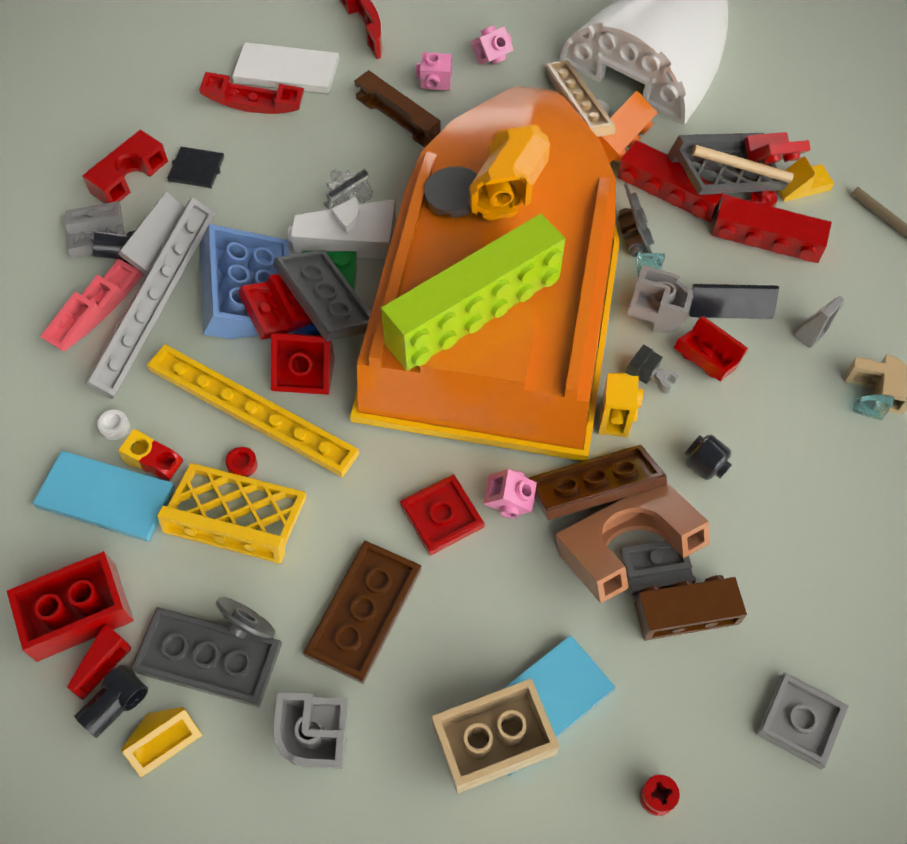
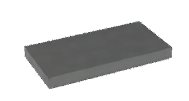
M324 250L274 258L273 267L326 342L366 333L371 312Z
M157 607L133 662L131 671L136 674L260 708L282 642L274 638H260L249 634L245 638H240L232 634L227 629L228 626Z

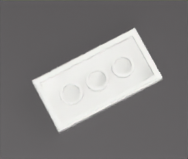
M245 42L232 77L234 83L278 88L279 84L302 87L304 91L329 94L339 63V53Z

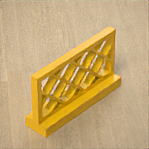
M190 463L168 506H162L157 517L162 532L165 534L281 564L285 555V545L306 500V492ZM195 474L207 477L209 480L208 483L193 488L191 485ZM227 483L237 486L238 490L224 496L221 495L218 487ZM214 489L218 498L201 505L197 496ZM256 490L265 492L266 498L251 504L247 494ZM243 497L247 506L230 512L226 503ZM193 498L197 507L187 511L177 509L181 502ZM284 498L296 500L292 507L283 511L279 509L276 503ZM271 504L276 514L260 520L256 510ZM222 505L226 512V515L216 519L207 517L205 513ZM249 513L252 514L255 523L245 527L237 525L235 519ZM279 520L281 521L284 528L280 536L267 533L264 528L265 526Z

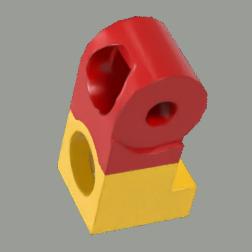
M136 429L132 430L118 450L123 463L133 468L136 466L170 482L183 463L182 457L175 451Z

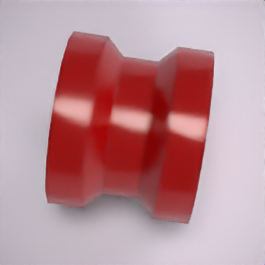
M654 775L641 787L639 794L640 803L649 814L663 816L668 814L678 804L680 798L679 788L671 777Z

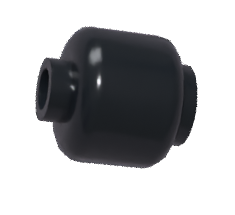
M699 435L684 453L688 456L686 458V465L704 480H710L715 475L721 478L732 466L728 462V459L731 457L730 448L713 435H706L705 437Z

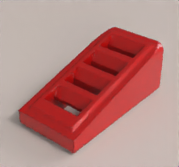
M105 624L86 653L67 688L80 699H85L131 651L132 647L111 627Z

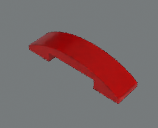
M340 0L348 15L358 12L366 26L367 45L375 58L380 59L383 48L381 22L374 4L371 0Z
M205 72L199 89L200 94L222 105L241 111L263 114H281L299 110L304 94V88L279 84L277 91L233 84L229 75Z

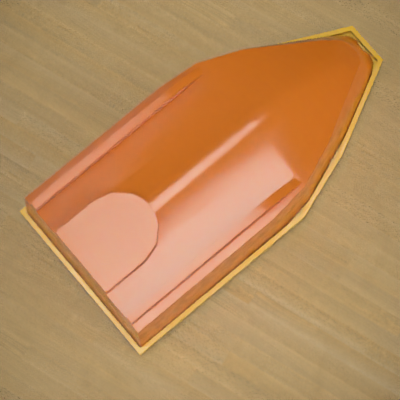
M523 86L507 89L453 119L421 151L405 189L357 362V392L350 414L351 422L579 461L588 460L620 243L615 224L616 178L599 138L567 99L558 92ZM537 125L540 127L541 132L547 135L550 142L548 162L532 186L531 203L526 207L524 203L518 206V213L513 217L488 221L483 218L480 212L477 215L471 212L461 217H450V214L440 216L429 209L424 195L425 184L429 177L440 169L456 166L471 169L478 174L488 159V145L494 141L493 135L497 131ZM539 214H542L565 237L561 273L556 283L538 290L529 300L512 306L503 316L495 317L486 322L477 332L469 333L460 338L451 348L443 349L434 354L425 364L415 366L406 371L385 346L381 307Z

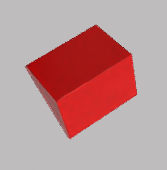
M271 333V391L329 395L335 363L332 341L326 342L322 336Z

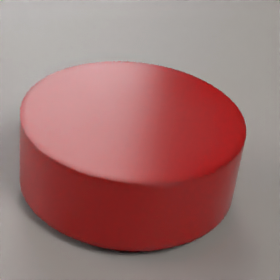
M247 447L234 448L228 453L225 460L229 473L245 477L251 476L258 466L255 453Z

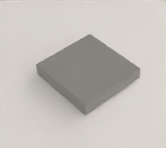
M784 672L780 676L756 735L822 770L827 764L849 706Z

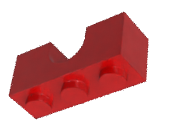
M140 129L104 159L90 168L82 177L90 194L104 204L120 202L131 193L125 180V176L128 173L139 171L150 177L168 162L162 143Z

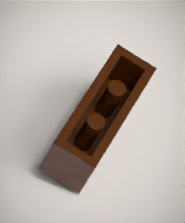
M723 575L712 576L705 579L704 582L694 584L690 580L681 581L674 584L673 587L661 589L660 586H650L638 594L634 603L644 641L739 625L747 615L736 577L724 578Z

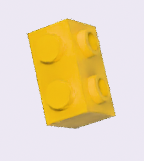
M622 372L607 374L600 403L598 434L619 437L629 436L633 421H637L638 408L641 407L643 400V389L638 388L639 376H632Z

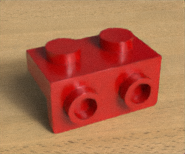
M787 132L749 135L744 138L748 160L764 162L765 165L777 163L781 160H784V163L801 159L800 154L811 151L809 140L789 142Z
M704 316L700 317L693 329L680 337L673 347L685 359L694 362L708 376L716 378L720 382L736 370L748 351V347Z

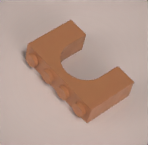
M668 483L667 485L620 499L555 534L559 556L600 604L628 589L626 567L607 547L618 535L633 530H646L656 533L665 539L683 558L710 544L709 521Z

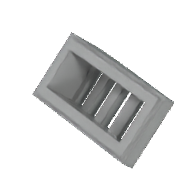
M841 296L834 298L808 318L795 331L793 336L808 348L813 347L828 332L844 303V298Z

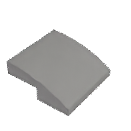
M119 201L66 210L65 227L68 232V252L71 258L93 254L95 231L125 235L122 209Z

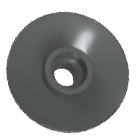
M219 597L217 599L216 605L221 614L230 622L227 629L232 634L240 638H245L247 634L260 638H273L275 635V629L252 609L226 597Z

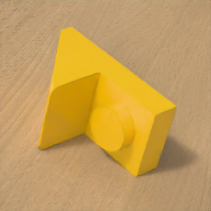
M804 156L785 170L794 174L793 179L790 183H787L788 185L784 190H778L777 192L783 202L829 191L832 189L834 182L823 164L811 166L808 159Z

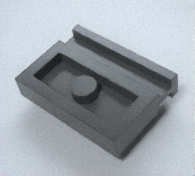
M666 540L621 547L620 556L622 563L626 567L631 596L638 595L643 589L650 586H660L661 589L673 587L674 584L681 581L690 580L693 584L696 582V578L692 573V564L689 556L683 558Z

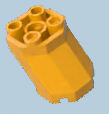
M537 125L502 129L493 135L494 141L488 145V159L469 186V205L472 213L477 215L480 212L483 218L488 221L504 219L518 213L517 207L524 203L525 207L531 203L532 186L546 166L550 150V142L547 135L542 133Z

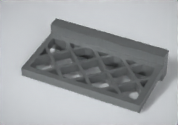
M764 133L679 135L667 154L671 162H680L698 195L784 190L788 185L787 182L776 179L771 181L763 175L724 164L721 166L714 161L691 155L692 148L696 144L748 160L744 138L749 135ZM693 162H698L701 164V166H698ZM775 163L768 164V166L777 168ZM704 166L718 173V175L716 176L711 172L703 169ZM728 166L734 169L735 171L739 172V174H736L725 167ZM742 175L752 179L755 182L748 181L747 179L743 178ZM723 176L734 183H729L720 177ZM700 177L711 182L712 184L704 185Z

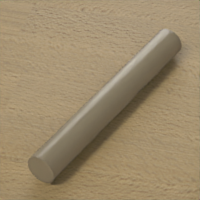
M857 187L852 192L851 196L907 238V224L861 188Z

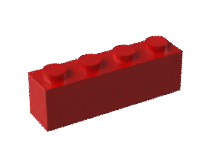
M637 140L620 162L617 178L708 222H711L718 212L724 194L727 195V193L698 195L680 162H671L667 154ZM700 177L704 185L712 184L711 182Z
M724 194L711 236L799 258L804 261L819 263L827 247L832 222Z

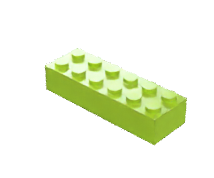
M539 214L381 307L385 346L406 371L415 366L425 364L434 354L443 349L451 348L460 338L469 333L477 332L486 322L495 317L503 316L512 306L529 300L538 290L556 283L561 273L565 237L542 214Z

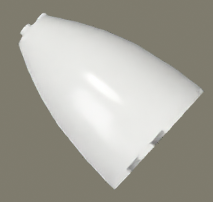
M617 0L597 13L567 40L560 53L559 61L568 60L575 71L597 82H600L605 77L606 66L645 84L643 97L657 112L684 125L703 99L718 71L726 43L728 0Z

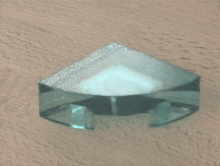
M637 253L638 278L643 265L661 270L665 253Z
M887 395L861 397L854 402L852 412L882 420L893 406L894 397Z

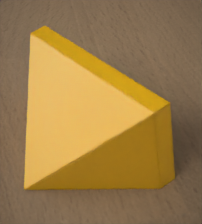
M184 707L151 712L146 714L121 750L138 775L142 777L198 739L202 734Z

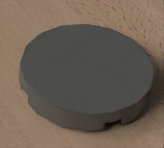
M461 166L447 167L435 172L429 177L424 190L425 200L429 209L440 216L450 214V217H461L470 214L469 186L477 176V173Z

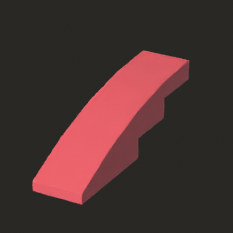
M118 258L103 278L96 275L82 295L77 292L73 293L40 337L63 352L103 321L129 294L143 277V274L137 268Z

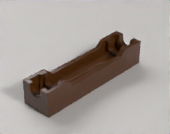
M366 71L354 80L355 86L357 88L361 87L360 91L356 93L358 101L369 109H378L412 134L413 140L425 148L441 132V120L371 71Z

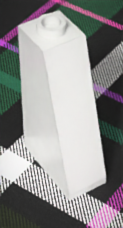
M395 200L360 204L356 225L348 233L345 232L333 217L331 209L295 215L293 226L288 227V242H292L294 254H302V251L320 250L357 251V258L386 259L396 225Z

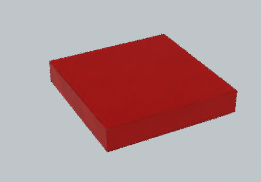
M454 474L400 501L402 510L429 556L479 531L485 526L484 521Z

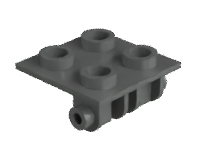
M624 184L631 208L621 209L617 218L621 226L627 252L633 257H638L643 251L648 250L651 257L653 254L650 245L654 244V240L646 224L648 221L643 207L641 208L636 192L631 194L627 184Z

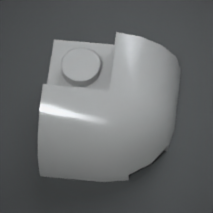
M643 265L627 315L640 320L654 322L653 332L665 333L674 331L683 325L688 316L693 299V289H688L687 286L679 281L680 276Z
M277 692L273 734L274 742L281 756L290 763L302 767L343 769L347 741L348 698L313 697L312 693Z

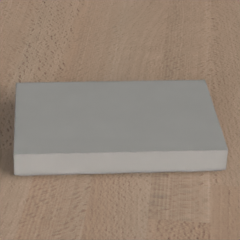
M165 192L118 252V255L144 275H147L185 207L169 193Z

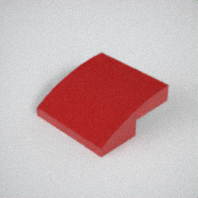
M279 274L270 275L266 282L241 286L238 291L261 340L271 338V333H288L312 323Z

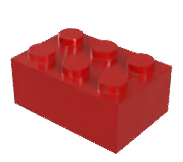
M105 551L6 591L22 651L36 662L97 637L105 624L114 630L134 621L116 565Z

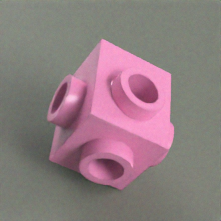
M494 25L481 31L482 36L470 41L479 65L490 61L493 64L507 59L506 53L513 51L512 39L505 26L495 29Z
M422 52L421 63H416V78H420L421 89L450 91L452 54Z
M509 469L488 475L483 504L500 511V515L503 517L518 518L521 514L532 512L537 482L526 478L522 472Z

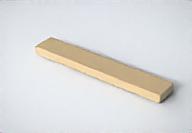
M563 60L546 63L545 73L558 93L567 99L597 137L615 134V124L570 62Z

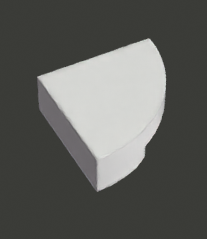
M354 197L331 209L333 217L346 233L355 227L359 217V204Z

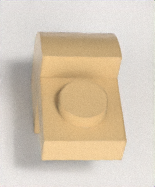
M886 354L881 362H876L869 358L855 357L846 371L845 382L874 388L872 408L903 414L907 409V365L889 354Z

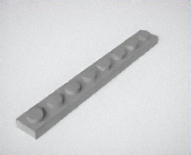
M193 197L186 204L85 383L111 399L117 394L208 225L216 214Z

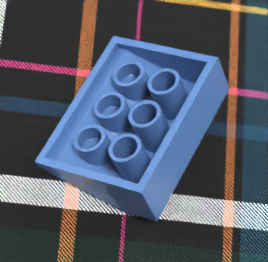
M209 224L199 244L203 335L228 339L259 336L238 291L241 286L266 282L270 275L278 274L273 267L274 258L290 255L288 240Z

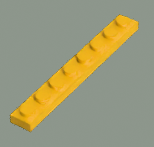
M166 344L147 364L150 372L342 478L359 455L358 448Z

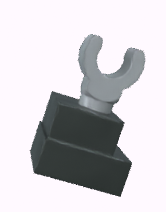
M644 344L630 361L625 372L632 376H639V380L645 384L650 379H653L658 389L665 394L669 393L671 385L667 384L664 380L676 383L679 377L673 371L659 370L658 367L663 357Z

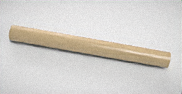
M696 144L691 151L693 156L790 183L794 176L789 171Z

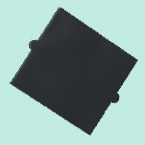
M181 146L176 159L172 161L173 166L167 179L169 182L212 188L217 174L221 173L220 167L225 157L224 153Z

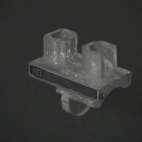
M338 169L332 170L330 172L332 180L326 184L330 191L326 193L327 200L324 202V205L329 210L350 200L349 197L353 194L361 203L370 199L373 195V190L367 182L368 172L363 169L352 176L349 170L344 173Z

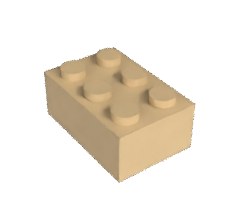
M532 678L431 716L433 728L457 794L557 755L560 747Z

